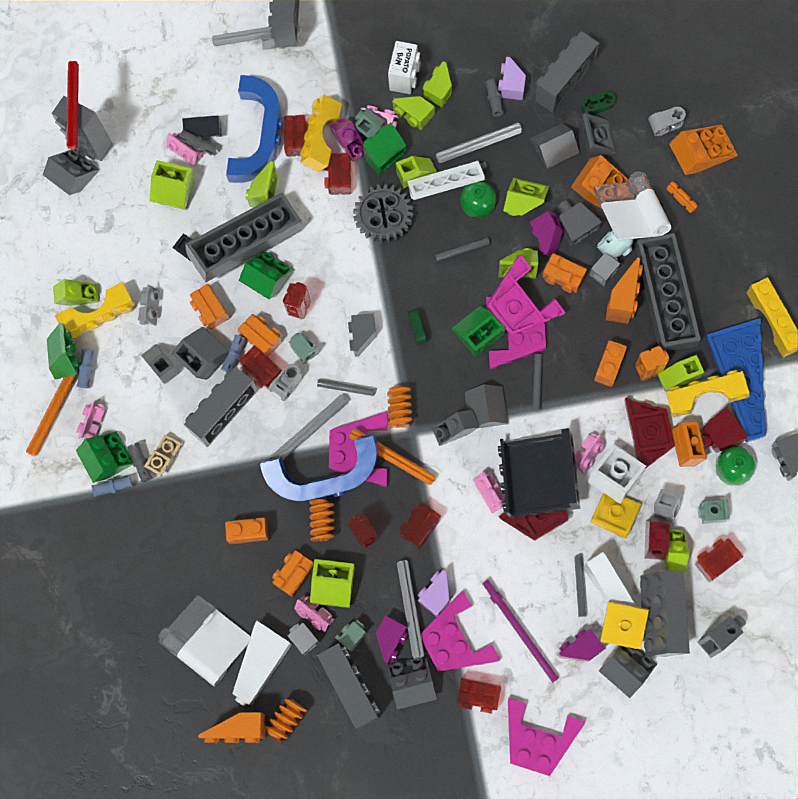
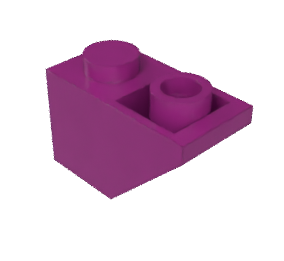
M344 117L330 126L337 142L352 162L364 155V144L352 121Z
M547 211L530 223L532 226L531 231L540 243V251L544 255L552 256L553 253L556 254L564 229L557 214Z
M387 616L384 617L379 626L376 636L384 662L389 664L390 661H395L399 653L396 649L400 643L403 644L409 633L406 632V626Z
M583 629L575 635L577 640L571 644L567 641L559 648L561 652L558 656L563 659L589 662L606 648L591 629L587 632Z

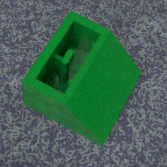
M391 122L387 126H382L375 136L366 139L363 145L365 161L379 176L407 153L406 144Z
M263 251L245 262L239 281L270 300L280 292L294 269L289 267L287 263L274 258L272 254Z
M481 306L451 328L453 333L475 358L505 334V327L500 321Z
M59 323L47 338L49 370L55 380L77 375V367L79 366L78 357L75 355V352L78 351L76 341H72L70 330H66L64 324Z
M117 431L86 438L76 449L93 483L109 479L133 465V461Z

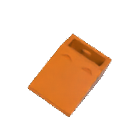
M722 125L681 131L669 143L685 175L699 173L738 156Z
M601 155L589 159L571 186L580 196L601 209L603 202L634 200L640 192L639 188Z
M637 257L613 288L607 306V321L628 324L630 318H634L638 302L636 298L640 288V283L638 282L643 265L639 264L640 258Z
M238 713L199 734L198 738L204 739L205 743H220V739H224L225 743H240V739H245V743H260V739L266 738V714Z

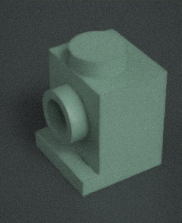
M366 108L365 111L360 110L354 118L357 120L354 127L366 137H373L381 128L385 119L383 117L380 118L370 109Z
M296 333L291 337L289 341L290 347L303 364L319 354L317 347L313 345L308 336L304 338L301 333Z
M728 500L703 501L698 507V517L702 518V524L727 522L730 519ZM712 507L717 509L716 514L711 512Z
M356 619L351 625L349 623L346 624L341 631L343 634L341 637L337 635L335 638L352 652L367 633L364 631L365 626Z

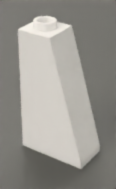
M604 552L586 562L583 569L606 604L608 601L636 606Z
M258 621L254 625L232 693L237 696L235 700L243 706H246V704L253 705L292 646L290 642Z

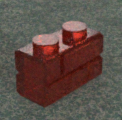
M305 115L284 116V151L287 157L301 156L300 152L305 144L304 136L309 127Z
M331 153L329 164L325 168V171H328V177L324 178L325 188H328L330 195L351 194L350 154Z
M289 283L287 293L283 298L287 314L301 320L305 318L311 303L307 286L303 283Z
M255 345L239 360L242 366L240 368L241 371L247 376L251 374L255 378L253 381L261 389L265 387L268 390L272 381L282 371Z
M421 503L420 506L416 505L410 513L412 518L409 522L404 521L399 528V531H401L400 537L418 550L421 549L442 519L439 513L424 503Z
M357 514L349 520V529L362 549L378 541L377 533L366 515L360 516V514Z
M722 538L712 545L713 550L709 553L705 550L696 557L698 561L695 563V566L709 583L743 558L742 553L729 538L725 541Z
M461 678L457 703L461 704L460 708L472 710L474 706L481 708L480 712L492 714L493 710L497 711L501 686Z

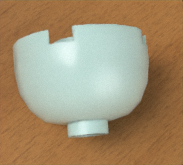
M612 230L602 238L597 248L603 254L606 252L611 257L617 258L620 255L625 257L632 250L630 246L634 239L617 240Z

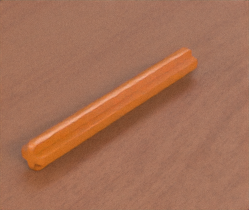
M77 375L62 379L26 449V453L29 455H37Z
M353 429L349 438L354 441L356 438L367 435L357 429ZM377 442L379 456L428 485L434 482L436 478L434 474Z

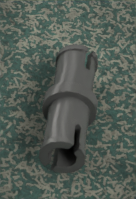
M490 79L485 82L488 92L487 100L491 105L492 115L499 117L504 114L501 104L502 96L498 91L497 81Z
M182 129L178 140L193 146V149H199L212 156L216 145L201 139V136H195Z
M134 443L137 451L134 450L131 444L128 446V449L134 461L132 463L133 467H136L141 483L147 482L144 474H146L148 481L153 479L150 470L144 467L148 459L144 457L140 443Z

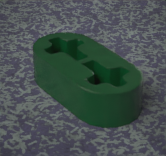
M605 91L588 96L583 99L581 110L584 114L590 115L610 110L614 107L615 95L610 91ZM604 98H607V100H610V103H607L606 101H604ZM587 103L593 105V108L590 109V107L587 106Z
M417 309L408 311V317L417 345L427 343Z

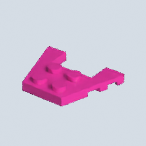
M522 255L517 256L486 304L510 335L566 313L555 299L550 301L541 310H538L519 286L517 280L532 269Z
M486 297V304L491 297ZM541 322L513 335L508 334L509 350L489 351L490 369H495L516 359L546 350L545 323Z
M380 413L331 429L329 436V469L339 473L351 471L356 466L358 459L355 442L349 438L351 431L357 429L366 435L368 431H388V413ZM373 469L365 481L387 487V469Z
M461 591L421 633L422 642L438 672L500 661L492 644L473 653L461 632L454 616L472 607L464 591Z
M508 698L510 764L550 776L583 728L585 721L567 716L562 736H556L521 725L526 703Z

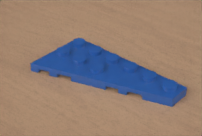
M761 318L705 336L720 377L727 376L726 373L730 371H743L749 390V397L730 403L739 425L748 436L745 440L746 443L766 436L763 358L761 353L762 336L760 333Z

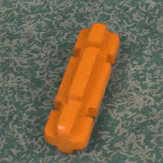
M671 182L667 186V190L671 194L673 193V196L683 206H686L690 213L695 211L698 204L694 200L691 201V197L682 188H678L679 185L676 182Z

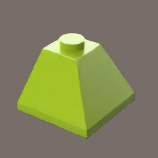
M270 161L251 182L250 189H247L246 200H248L250 207H255L274 197L278 182V173L274 161Z
M513 178L507 192L503 211L508 212L512 216H522L544 203L549 186Z
M525 248L500 260L498 277H504L517 256L522 255L532 269L521 278H536L538 251Z

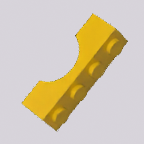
M325 94L318 99L316 98L312 103L311 108L313 110L308 119L309 127L304 136L305 144L300 152V163L317 172L328 166L331 149L323 138V126H329L339 119L342 103Z
M767 277L752 284L746 293L755 309L760 310L767 318L773 332L774 343L780 354L784 358L797 352L798 330L769 278Z
M121 282L106 289L105 300L97 310L90 313H81L70 307L56 314L55 317L58 324L63 323L66 330H70L72 339H75L81 333L87 330H94L99 324L110 322L115 319V316L126 314L136 306L126 286Z
M738 370L726 373L727 376H712L707 378L708 381L705 382L694 381L689 383L687 387L681 388L676 386L670 388L666 395L673 418L692 413L695 401L706 393H719L726 397L729 402L748 398L749 390L743 371L738 372Z

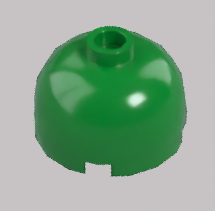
M478 181L468 184L463 188L460 195V206L466 215L472 218L479 217L480 219L489 216L495 210L497 202L496 192L490 184Z
M729 447L722 451L716 459V474L727 485H743L755 473V459L751 452L743 447Z

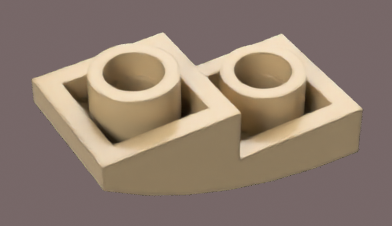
M164 435L144 467L162 476L182 444Z

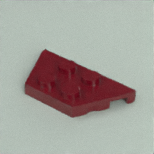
M625 398L624 402L636 458L646 465L647 468L675 447L666 408L654 407L648 403L632 401L630 398Z
M568 511L512 519L507 513L499 516L502 521L534 541L569 521Z

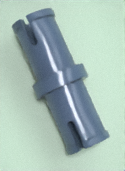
M234 336L229 352L221 367L222 371L225 370L227 373L230 369L233 370L237 359L241 357L240 352L246 341L244 337Z
M82 349L81 362L78 366L79 377L77 387L88 389L90 374L93 372L92 359L94 351Z
M130 475L114 480L110 478L107 482L91 485L94 497L110 492L114 494L118 490L133 487Z

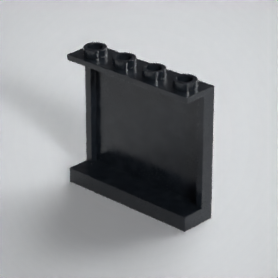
M569 428L561 429L562 434L512 442H505L503 439H500L498 454L502 458V464H499V470L504 481L501 483L502 494H505V501L502 502L504 513H507L511 519L581 509L573 434Z

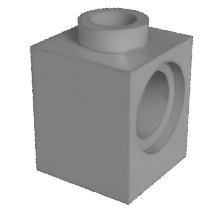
M605 252L591 268L590 276L605 286L619 269L620 263L618 259L611 257Z
M661 489L654 504V517L673 523L680 509V495Z
M299 623L295 624L289 630L290 634L287 635L304 656L320 643L304 623L301 625Z

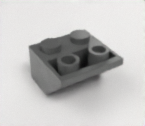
M71 149L48 157L43 176L70 196L82 191L98 173L99 169L77 151Z
M201 327L183 338L171 354L196 378L207 380L228 354L229 350L206 328Z
M619 645L599 669V672L626 696L631 698L644 684L657 666V663L651 657H646L645 653L640 649Z
M426 655L422 658H413L387 665L397 710L437 700Z

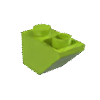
M444 61L434 69L430 81L427 80L423 86L424 98L441 108L452 94L449 72Z
M421 96L395 98L393 100V111H395V114L399 117L403 116L414 128L417 127L422 130L435 115V107Z
M411 156L396 162V172L403 188L408 187L407 181L437 173L430 158Z
M63 279L53 286L54 304L76 306L99 302L97 284Z
M697 355L679 361L660 372L658 377L664 391L667 392L672 387L683 386L701 379L704 370Z
M670 529L669 551L664 560L665 570L684 571L686 573L689 557L686 531Z

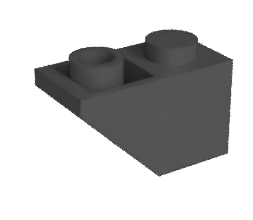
M374 313L351 315L348 329L349 333L353 335V340H349L350 351H354L355 357H359L376 338Z
M156 344L141 355L164 384L179 373Z
M473 410L460 411L432 428L439 446L467 436L478 429L479 424Z
M798 433L776 441L771 449L773 457L778 459L780 463V472L783 477H786L787 481L796 477L798 472Z

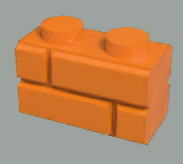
M553 253L543 271L542 277L551 285L556 283L562 286L561 288L568 293H572V291L577 293L587 269Z
M209 284L190 293L192 301L189 303L194 311L199 310L201 313L199 319L204 327L208 325L210 330L229 320L226 310Z
M251 314L238 328V332L268 358L282 343L279 337L281 334L274 327L270 329L263 317L260 315L256 317L254 314Z
M608 341L594 381L610 387L613 386L627 348L626 346Z
M660 346L640 353L635 364L640 379L645 381L652 376H658L667 365L669 356L666 350H662Z
M682 422L672 429L680 467H694L707 459L698 422Z
M265 518L225 522L226 539L229 544L269 540L268 523Z
M296 550L293 554L290 552L285 557L284 563L286 564L282 569L278 568L272 576L274 579L272 583L292 598L314 567L312 561Z

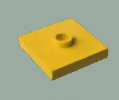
M603 493L590 523L626 539L641 504L627 497L620 504Z
M608 601L600 642L641 650L649 610L647 608Z

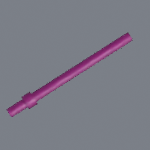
M489 579L484 581L482 585L491 596L490 599L493 604H497L551 682H555L559 679L506 605L500 591H496Z

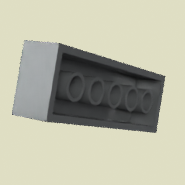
M280 193L186 243V254L204 281L208 282L300 232L302 220L284 194Z
M675 233L637 240L635 251L637 257L640 258L639 264L643 265L641 277L657 345L662 350H666V352L697 347L701 339Z

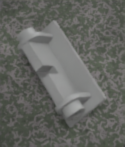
M149 284L140 291V305H145V307L139 308L138 321L141 325H146L148 322L156 326L160 290Z

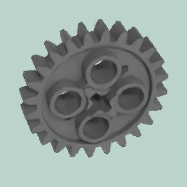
M378 184L376 190L370 187V193L364 190L365 197L358 196L360 202H355L356 208L353 209L355 214L353 216L354 221H358L356 222V228H360V233H365L366 238L372 236L373 242L376 238H379L380 243H382L383 238H386L389 243L390 237L396 241V235L403 236L402 230L408 231L407 225H412V220L410 219L413 218V213L411 212L413 211V206L410 205L411 200L406 199V193L401 195L400 188L394 191V185L387 189V184H385L384 188L381 189ZM380 199L383 200L386 222L388 226L387 228H384L383 219L379 202ZM389 201L395 202L392 206L387 205ZM372 204L377 205L374 209L368 208ZM397 218L398 221L392 223L390 222V219ZM374 221L380 222L378 226L371 225Z

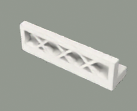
M476 161L407 182L411 199L416 200L485 180L479 162Z

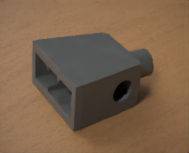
M565 200L559 204L558 208L562 212L559 216V221L564 229L563 234L571 248L600 230L602 222L582 203L572 207Z
M740 615L733 619L728 617L697 643L712 658L725 650L744 633L741 628L746 622Z

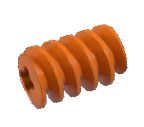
M403 386L389 388L390 391L387 392L389 397L387 402L390 405L388 407L390 412L388 419L391 420L388 422V425L392 428L409 427L410 425L407 422L412 421V418L407 417V415L411 414L412 410H408L406 407L412 406V403L406 402V400L411 399V395H407L406 392L411 391V388Z
M323 499L309 501L311 505H314L309 508V511L313 513L309 516L313 520L310 523V527L314 528L310 531V535L315 536L310 541L322 542L335 537L334 534L329 533V531L335 529V527L329 525V523L334 522V519L329 518V515L334 514V511L328 509L334 506V504Z
M284 699L287 706L280 705L279 708L282 713L275 712L277 720L270 719L272 727L265 726L268 734L282 744L284 743L281 738H289L286 731L291 733L294 731L291 724L298 725L295 718H303L300 711H308L293 699Z

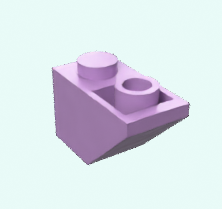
M506 57V63H502L501 74L504 76L503 80H499L498 90L501 91L502 98L523 100L526 75L510 57Z
M444 569L441 573L437 571L430 580L433 583L428 588L424 587L418 594L420 597L418 603L435 617L449 603L447 572Z

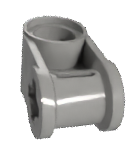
M673 107L652 114L648 121L654 135L662 136L668 132L680 129L684 124L686 113L681 107Z
M295 364L286 365L278 377L272 381L268 390L279 395L282 401H286L302 380L303 375L300 368ZM291 371H297V375L295 377H288Z

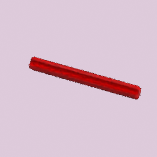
M69 61L67 71L66 146L68 149H77L79 64L77 61Z

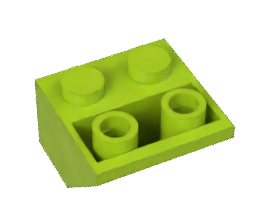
M156 160L151 175L150 202L185 210L195 180L192 168Z
M315 559L310 603L350 608L355 573L354 564Z

